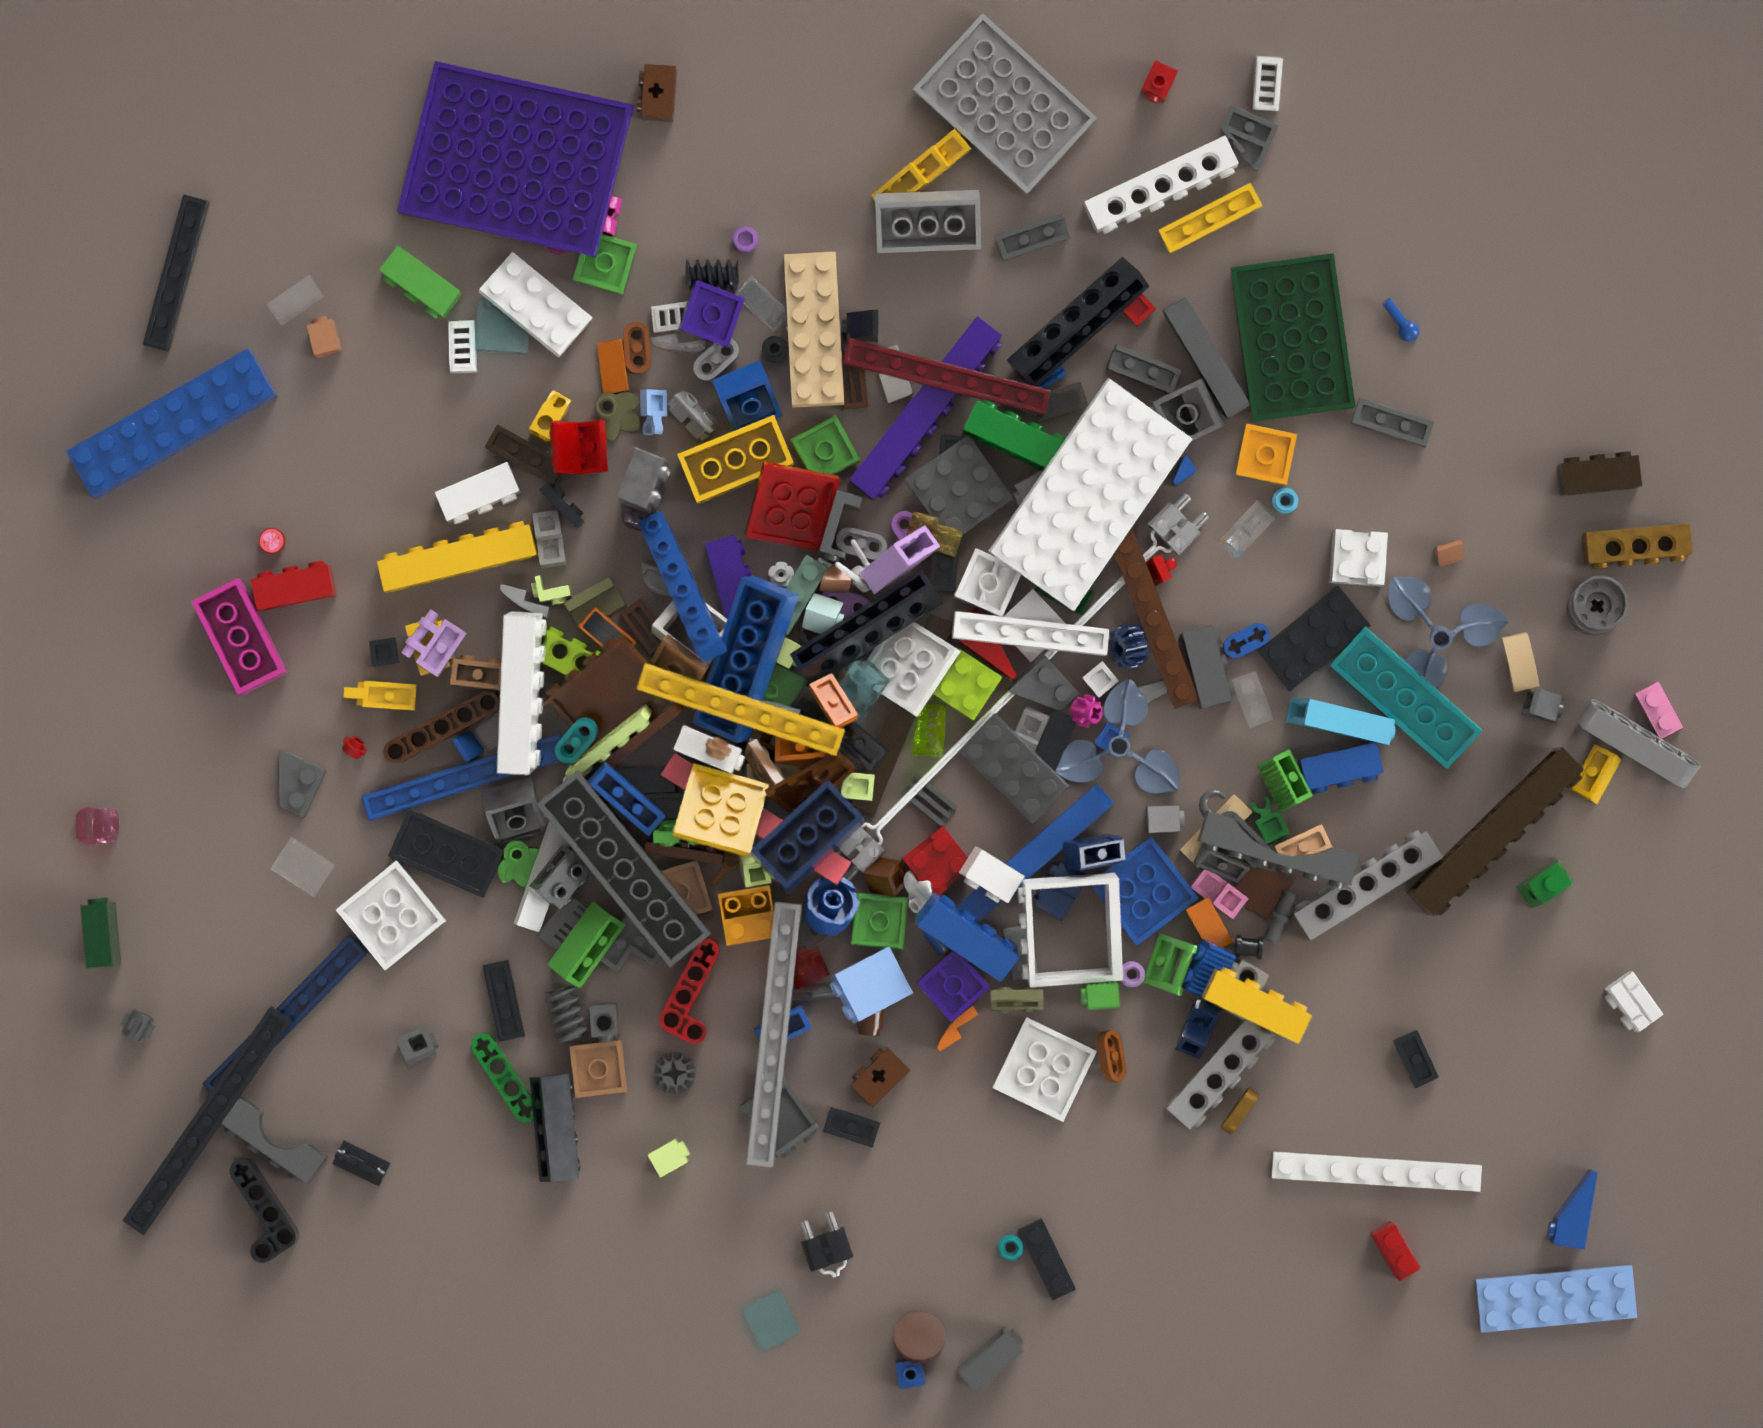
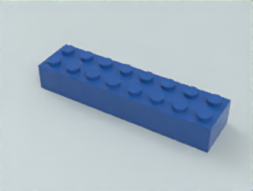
M247 348L67 450L66 453L91 497L98 499L278 396L253 352Z

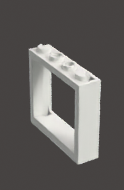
M1115 873L1023 879L1021 882L1022 887L1017 890L1018 902L1023 904V913H1019L1020 929H1024V939H1020L1021 954H1025V964H1021L1022 980H1026L1029 987L1123 980L1118 876ZM1105 884L1108 968L1035 973L1031 890Z

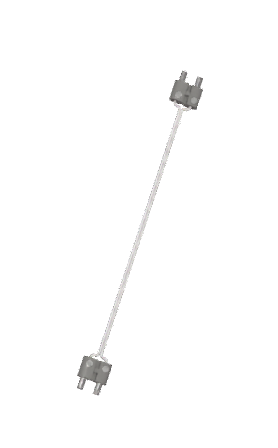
M1185 493L1174 505L1168 502L1147 524L1152 529L1150 537L1153 545L1143 554L1145 562L1158 550H1162L1165 553L1173 551L1179 556L1201 534L1198 529L1209 519V516L1202 512L1192 523L1184 517L1180 510L1191 500L1188 494ZM1154 533L1164 541L1169 549L1157 546ZM1123 577L1074 625L1083 626L1125 584ZM1048 650L1044 655L1050 660L1058 651ZM1008 690L875 825L865 822L834 851L837 854L843 852L854 863L846 871L843 878L850 881L860 870L864 872L886 852L881 847L883 838L880 830L942 769L993 714H996L1015 694ZM864 826L876 829V835L879 838L878 843L863 829Z

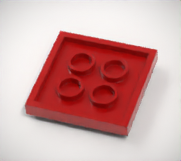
M763 461L744 532L745 537L819 551L838 489L839 476Z

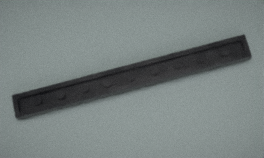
M272 1005L270 1006L122 1220L142 1235L146 1234L220 1127L222 1121L292 1023V1019Z

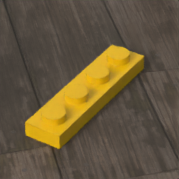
M1249 183L1159 229L1158 233L1169 254L1261 208L1263 205L1252 184Z

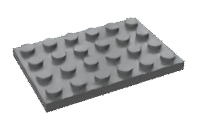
M983 13L912 89L914 93L950 126L956 129L961 136L1026 195L1097 120V117Z

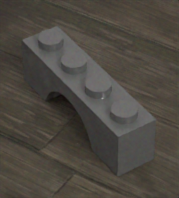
M240 1097L221 1123L226 1127L224 1131L235 1139L238 1137L244 1139L247 1142L246 1147L256 1154H259L260 1151L269 1157L267 1161L278 1169L284 1167L290 1172L288 1176L297 1183H309L328 1156L307 1141L293 1148L275 1145L268 1139L263 1129L264 1111L245 1097Z

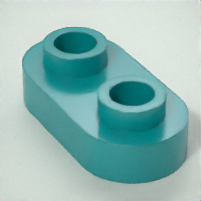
M587 717L577 719L556 744V757L561 762L567 764L577 761L597 737V724ZM582 727H587L589 729V733H585L582 730ZM566 745H571L574 748V750H568L566 748Z

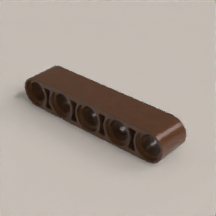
M485 691L390 740L384 746V757L391 763L399 764L496 714L500 710V697L494 692ZM486 696H492L496 702L494 708L489 711L485 710L482 706V700ZM463 708H469L472 711V718L466 723L459 719V713ZM441 720H445L449 724L448 732L443 735L438 734L436 731V725ZM418 732H422L426 736V742L421 747H417L413 743V737ZM398 744L402 747L403 754L400 758L393 759L390 756V749L393 745Z

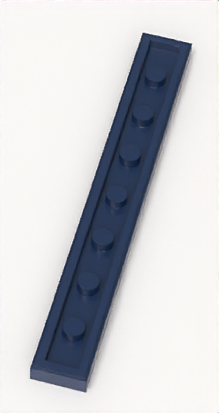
M350 934L276 1008L293 1020L276 1046L369 953ZM247 1039L202 1083L210 1092Z

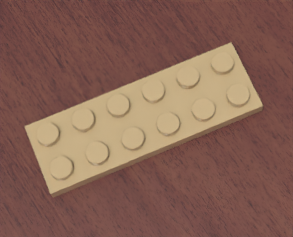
M836 252L784 254L792 408L844 405Z

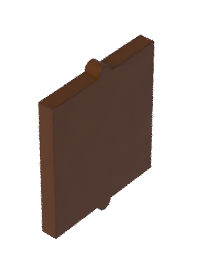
M1251 867L1235 889L1249 898L1244 904L1245 908L1253 910L1266 920L1281 899L1283 890L1287 891L1292 882L1279 874L1277 868L1273 872L1258 867L1255 869Z

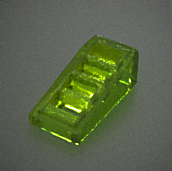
M925 704L919 713L913 742V756L944 757L946 705ZM928 712H937L936 717H928ZM928 722H935L934 728L928 727ZM927 733H933L932 738H927ZM927 743H931L930 748H927Z

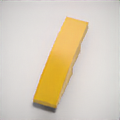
M953 129L915 161L905 166L871 196L875 200V194L920 192L972 148L956 129Z

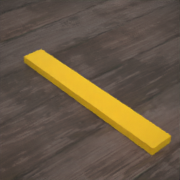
M647 663L644 664L637 690L834 756L837 755L845 731L844 729Z

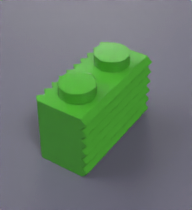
M1290 749L1257 765V769L1260 770L1259 773L1262 774L1261 778L1264 779V783L1267 784L1266 787L1269 788L1271 797L1274 799L1273 801L1279 807L1278 811L1282 812L1313 796Z
M1115 981L1085 983L1084 988H1080L1081 1004H1086L1088 1010L1120 1008L1118 983Z

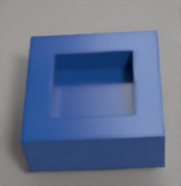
M1107 722L1094 744L1103 750L1108 749L1110 740L1118 736L1120 729ZM1124 732V737L1128 739L1130 735Z

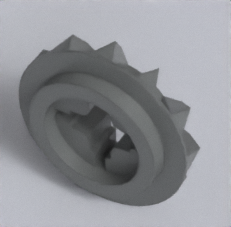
M670 1052L663 1055L656 1062L654 1079L657 1086L666 1093H682L693 1084L695 1067L688 1056L679 1052ZM672 1062H674L677 1070L686 1071V1073L678 1076L677 1084H674L672 1076L663 1075V1073L671 1070Z

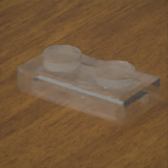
M1256 671L1232 679L1235 694L1249 729L1274 720Z

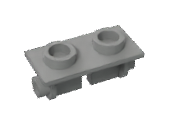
M683 390L675 394L674 398L667 404L670 407L669 411L681 423L689 417L691 421L685 427L697 440L700 439L704 442L710 436V433L719 427L715 424L714 417L698 406L696 398Z

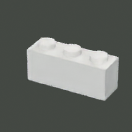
M507 462L435 492L447 522H454L455 525L469 519L468 515L478 511L480 515L493 509L492 505L502 501L503 505L517 499V494L521 493Z

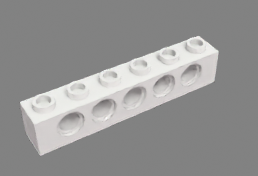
M1225 135L1086 200L1083 206L1095 232L1103 231L1106 234L1117 229V223L1126 220L1127 223H1130L1140 218V213L1147 209L1153 212L1164 207V201L1173 198L1174 201H1177L1187 196V191L1194 187L1200 190L1212 184L1211 179L1217 176L1224 179L1234 174V169L1237 168L1239 163ZM1204 159H1211L1215 162L1216 168L1212 171H1207L1203 168L1202 161ZM1179 171H1190L1192 180L1189 182L1180 180L1178 176ZM1165 181L1169 186V190L1165 193H1160L1156 190L1155 183ZM1134 192H1141L1146 200L1142 204H1136L1133 202L1131 195ZM1118 203L1122 207V212L1118 215H1113L1108 211V205Z

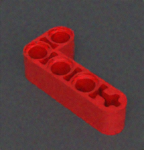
M711 938L704 939L696 946L659 1019L660 1025L664 1030L691 1044L702 1042L707 1034L705 1024L688 1013L720 953L718 942ZM711 943L715 954L707 956L705 962L710 963L707 968L702 962L694 961L696 956L701 959L704 951L701 949L702 945L707 946ZM692 966H699L703 970V977L698 981L692 980L689 976V969ZM681 989H686L691 994V1000L687 1004H682L677 1000V992ZM673 1012L678 1015L679 1023L677 1026L670 1027L666 1025L664 1018L667 1013ZM694 1024L700 1026L702 1036L698 1039L689 1037V1026Z

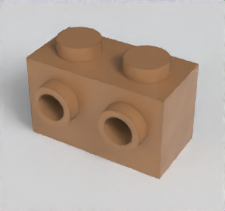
M460 655V659L453 658L450 685L501 691L502 659L486 657V662L476 661V656Z

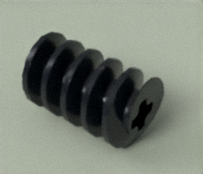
M686 259V285H688L691 292L694 281L698 280L714 287L719 285L720 289L725 291L729 285L731 291L736 292L739 285L738 259L735 267L732 266L730 259H727L725 267H722L719 259L716 260L714 267L711 266L709 259H706L704 267H701L699 259H696L694 266L691 267L689 260Z

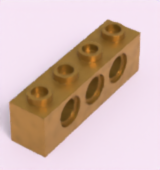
M1690 523L1586 532L1582 534L1585 565H1592L1593 569L1608 568V563L1618 562V567L1634 566V561L1644 560V565L1658 564L1661 558H1670V562L1686 561V556L1693 554ZM1660 538H1665L1669 542V549L1666 552L1658 548V540ZM1634 540L1642 542L1644 548L1641 554H1637L1632 550ZM1612 542L1617 546L1618 552L1615 556H1610L1606 552L1607 543Z

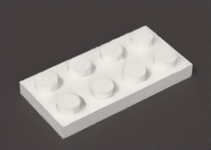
M513 252L479 289L481 295L558 358L593 318Z

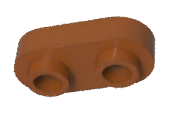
M631 322L625 327L623 332L625 364L630 372L644 374L650 369L652 363L650 334L648 328L643 323ZM635 331H639L642 334L639 340L632 339V334ZM635 358H643V364L636 366L634 364Z
M1115 1030L1102 1031L1099 1033L1096 1042L1102 1076L1107 1082H1120L1126 1076V1063L1121 1037Z

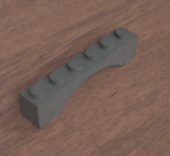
M1210 811L1205 813L1197 840L1203 842L1202 848L1216 852L1219 847L1229 850L1227 855L1243 859L1244 855L1254 857L1253 863L1267 867L1269 862L1279 864L1278 870L1293 874L1294 869L1304 872V878L1318 881L1320 876L1329 879L1328 885L1342 889L1344 884L1351 886L1360 855L1332 847L1309 855L1276 853L1253 841L1240 828L1234 818Z

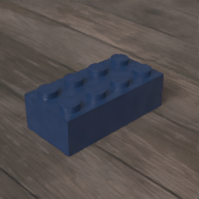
M827 780L750 851L751 856L788 894L864 824V817Z

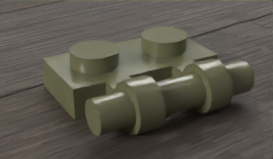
M999 987L996 990H991L992 1011H1002V1013H1010V1011H1026V1013L1044 1011L1043 990H1038L1036 987H1024L1023 990Z

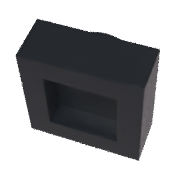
M395 637L369 641L373 667L400 664Z

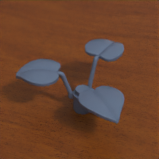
M1393 577L1390 581L1388 598L1393 612L1399 618L1406 621L1414 619L1419 613L1431 629L1430 640L1434 647L1430 653L1425 650H1416L1409 654L1405 661L1435 688L1445 679L1448 665L1443 656L1434 654L1439 649L1448 648L1452 642V637L1456 636L1459 631L1464 630V638L1469 644L1478 647L1486 646L1492 643L1508 624V619L1498 609L1487 604L1474 603L1466 606L1461 611L1460 619L1463 625L1458 626L1453 631H1449L1445 626L1435 627L1422 610L1427 608L1432 600L1431 590L1427 583L1415 577Z
M1127 679L1113 688L1104 704L1106 719L1111 723H1121L1119 734L1110 740L1109 748L1097 753L1096 746L1092 742L1083 739L1073 741L1064 750L1056 768V773L1067 780L1081 783L1090 782L1097 779L1104 770V765L1099 759L1100 757L1109 753L1116 757H1122L1127 754L1142 763L1135 770L1136 782L1142 790L1157 794L1177 791L1179 788L1178 769L1173 759L1166 752L1156 749L1151 750L1144 760L1130 751V742L1124 737L1125 723L1131 726L1137 725L1145 719L1148 712V703L1144 694L1131 679Z

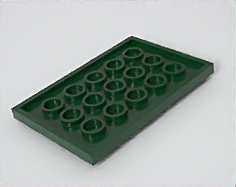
M1334 253L1231 267L1230 272L1252 422L1355 408Z

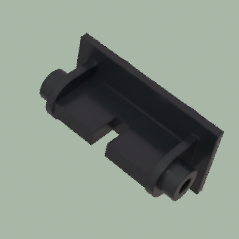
M343 1140L341 1147L338 1148L332 1163L377 1186H380L391 1164Z

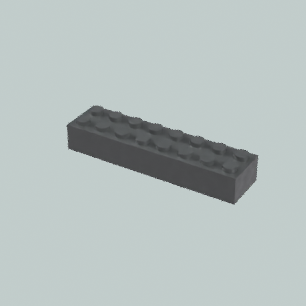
M579 770L537 803L538 807L669 967L711 934L597 792L589 785Z

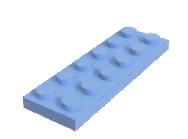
M1632 1265L1475 1279L1481 1333L1637 1318Z

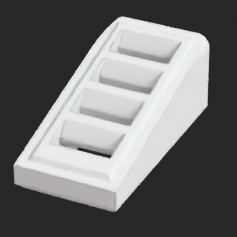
M1255 56L1252 109L1279 110L1282 58ZM1262 65L1275 66V71L1262 70ZM1261 75L1274 76V81L1261 80ZM1260 86L1274 87V92L1260 91ZM1259 97H1273V102H1259Z
M687 302L652 306L654 333L678 331L681 322L680 310L685 309ZM675 310L676 324L671 325L670 311ZM664 311L665 326L660 325L659 312Z
M475 320L448 321L450 373H476ZM469 328V333L455 334V329ZM469 338L470 343L455 344V339ZM470 348V353L456 354V349ZM470 358V363L456 364V359Z

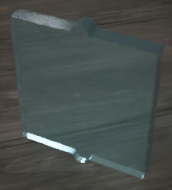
M781 1290L765 1298L759 1297V1301L742 1309L761 1350L778 1342L782 1344L784 1339L801 1332Z

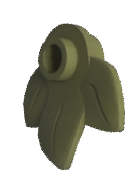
M622 392L617 395L604 393L596 399L595 410L600 416L599 420H605L606 438L610 441L616 440L620 429L625 431L640 429V418L633 410L640 403V399L630 392ZM606 401L612 403L613 407L611 410L605 409L604 403Z

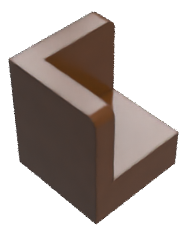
M880 857L863 872L871 893L896 897L904 887L906 871L901 860Z

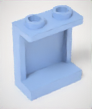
M890 947L830 977L831 990L836 997H840L844 1005L842 1006L843 1013L848 1020H852L853 1024L913 994Z

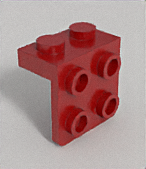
M605 420L551 422L549 433L552 442L551 463L555 473L588 475L608 472Z

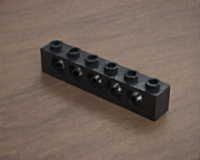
M1124 257L1120 258L1007 359V362L1026 384L1039 386L1150 286L1139 270Z
M921 569L792 652L790 656L808 684L831 673H836L937 608L943 602Z

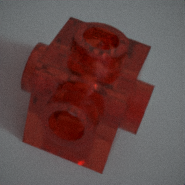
M806 946L797 949L793 978L796 990L830 975L818 946L807 950Z

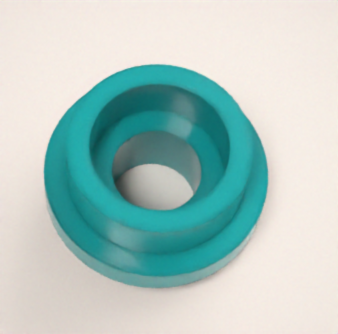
M1005 1235L999 1240L997 1250L1004 1260L1014 1261L1022 1255L1023 1243L1015 1235ZM1013 1243L1015 1250L1007 1252L1005 1249L1006 1244Z

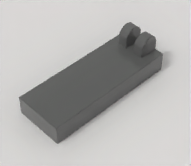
M1062 213L996 235L1004 261L1071 239Z
M1118 344L1112 350L1111 358L1107 363V370L1167 394L1174 392L1181 373V369Z

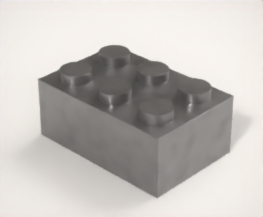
M635 448L617 494L620 503L648 514L651 513L652 509L657 510L662 497L659 493L661 485L666 486L671 474L666 460Z

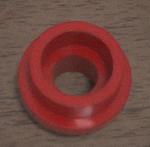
M356 736L344 738L342 750L350 757L359 759L367 753V749L364 747L366 744Z

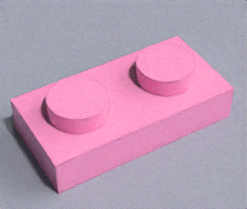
M1659 682L1634 694L1656 736L1663 739L1683 728Z

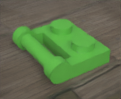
M1159 933L1142 983L1182 996L1184 990L1182 985L1193 953L1196 954L1198 946ZM1183 949L1173 982L1170 984L1180 951Z

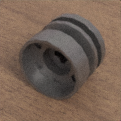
M1605 576L1591 577L1582 582L1570 595L1567 604L1568 618L1573 627L1583 634L1590 636L1603 635L1615 628L1625 617L1628 608L1627 594L1622 585L1612 578ZM1598 603L1600 608L1593 613L1590 608Z

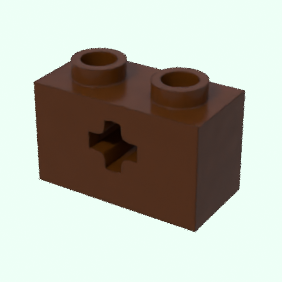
M645 64L644 71H639V87H643V95L637 99V112L641 113L642 120L674 121L676 66ZM655 87H659L660 92L663 93L659 94L658 98H654L653 94L650 93L655 91Z
M882 1048L878 1049L870 1057L872 1063L866 1069L861 1066L851 1076L854 1080L851 1086L872 1107L910 1071L889 1048L885 1051ZM875 1069L881 1071L883 1069L885 1071L883 1074L885 1080L881 1081L878 1079L874 1082L872 1080L874 1077L872 1071Z

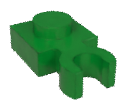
M1265 796L1263 797L1266 803L1265 808H1257L1255 802L1251 803V808L1256 815L1261 817L1255 821V824L1264 842L1270 845L1289 836L1290 832L1280 812L1277 810L1271 813V801Z

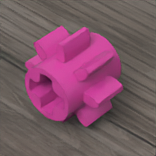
M1087 694L1084 695V698L1077 697L1070 709L1073 717L1072 721L1078 722V726L1088 728L1090 724L1096 725L1103 715L1101 702L1096 701L1095 696Z

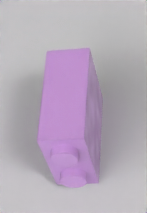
M924 525L893 544L861 571L860 575L872 592L876 594L907 575L937 550L940 545Z

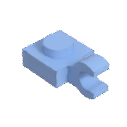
M640 390L641 416H647L642 428L643 435L662 434L663 425L661 417H667V390Z

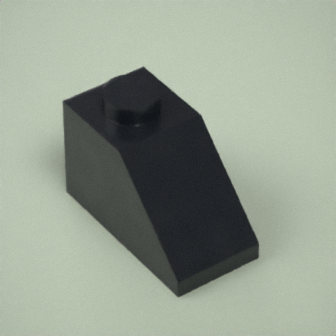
M878 310L847 313V320H842V335H847V342L849 338L863 342H878Z

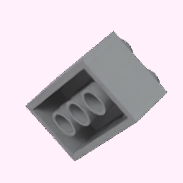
M979 190L875 194L877 253L981 249Z

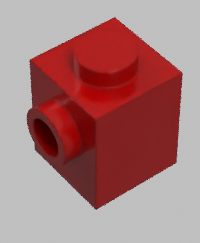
M1155 60L1140 93L1145 94L1144 98L1152 103L1158 104V101L1164 103L1178 70Z

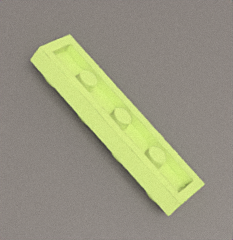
M644 704L585 751L577 761L570 763L565 775L569 778L579 770L583 777L586 776L593 769L592 765L595 762L599 761L602 763L611 755L612 752L610 750L615 746L621 748L630 740L631 737L629 735L634 731L640 733L650 723L648 719L652 710Z

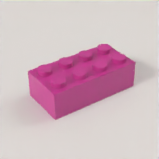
M237 578L191 601L237 695L243 696L289 673L242 579Z

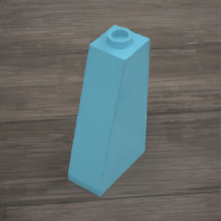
M1290 698L1285 723L1372 743L1377 742V744L1390 745L1396 730L1394 719L1306 698Z

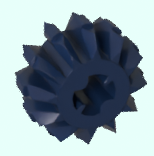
M1133 624L1121 625L1110 633L1111 639L1108 640L1111 646L1110 652L1113 655L1112 660L1117 662L1118 667H1124L1125 669L1137 668L1147 661L1146 654L1149 653L1147 648L1148 641L1145 639V632H1141L1139 626H1134Z

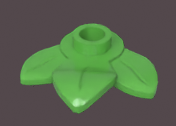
M513 840L507 843L503 853L504 859L498 865V876L501 882L507 883L515 879L521 887L526 888L539 848L528 847L520 840ZM520 850L521 855L515 858L512 856V852Z

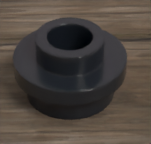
M771 336L763 342L762 354L768 361L779 362L785 358L788 348L786 342L781 337ZM777 344L780 348L779 351L771 353L769 350L771 345Z

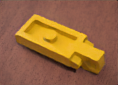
M375 681L358 682V688L344 687L343 698L357 699L356 705L362 707L415 711L417 685Z

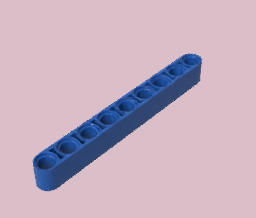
M1097 783L1005 864L1025 876L1023 879L1030 878L1063 849L1064 842L1072 841L1109 809L1114 802ZM979 886L977 890L975 889L961 901L956 908L961 911L963 909L969 911L975 916L976 921L979 922L1003 900L1000 899L998 903L985 895L987 890ZM927 932L923 935L939 955L949 948Z

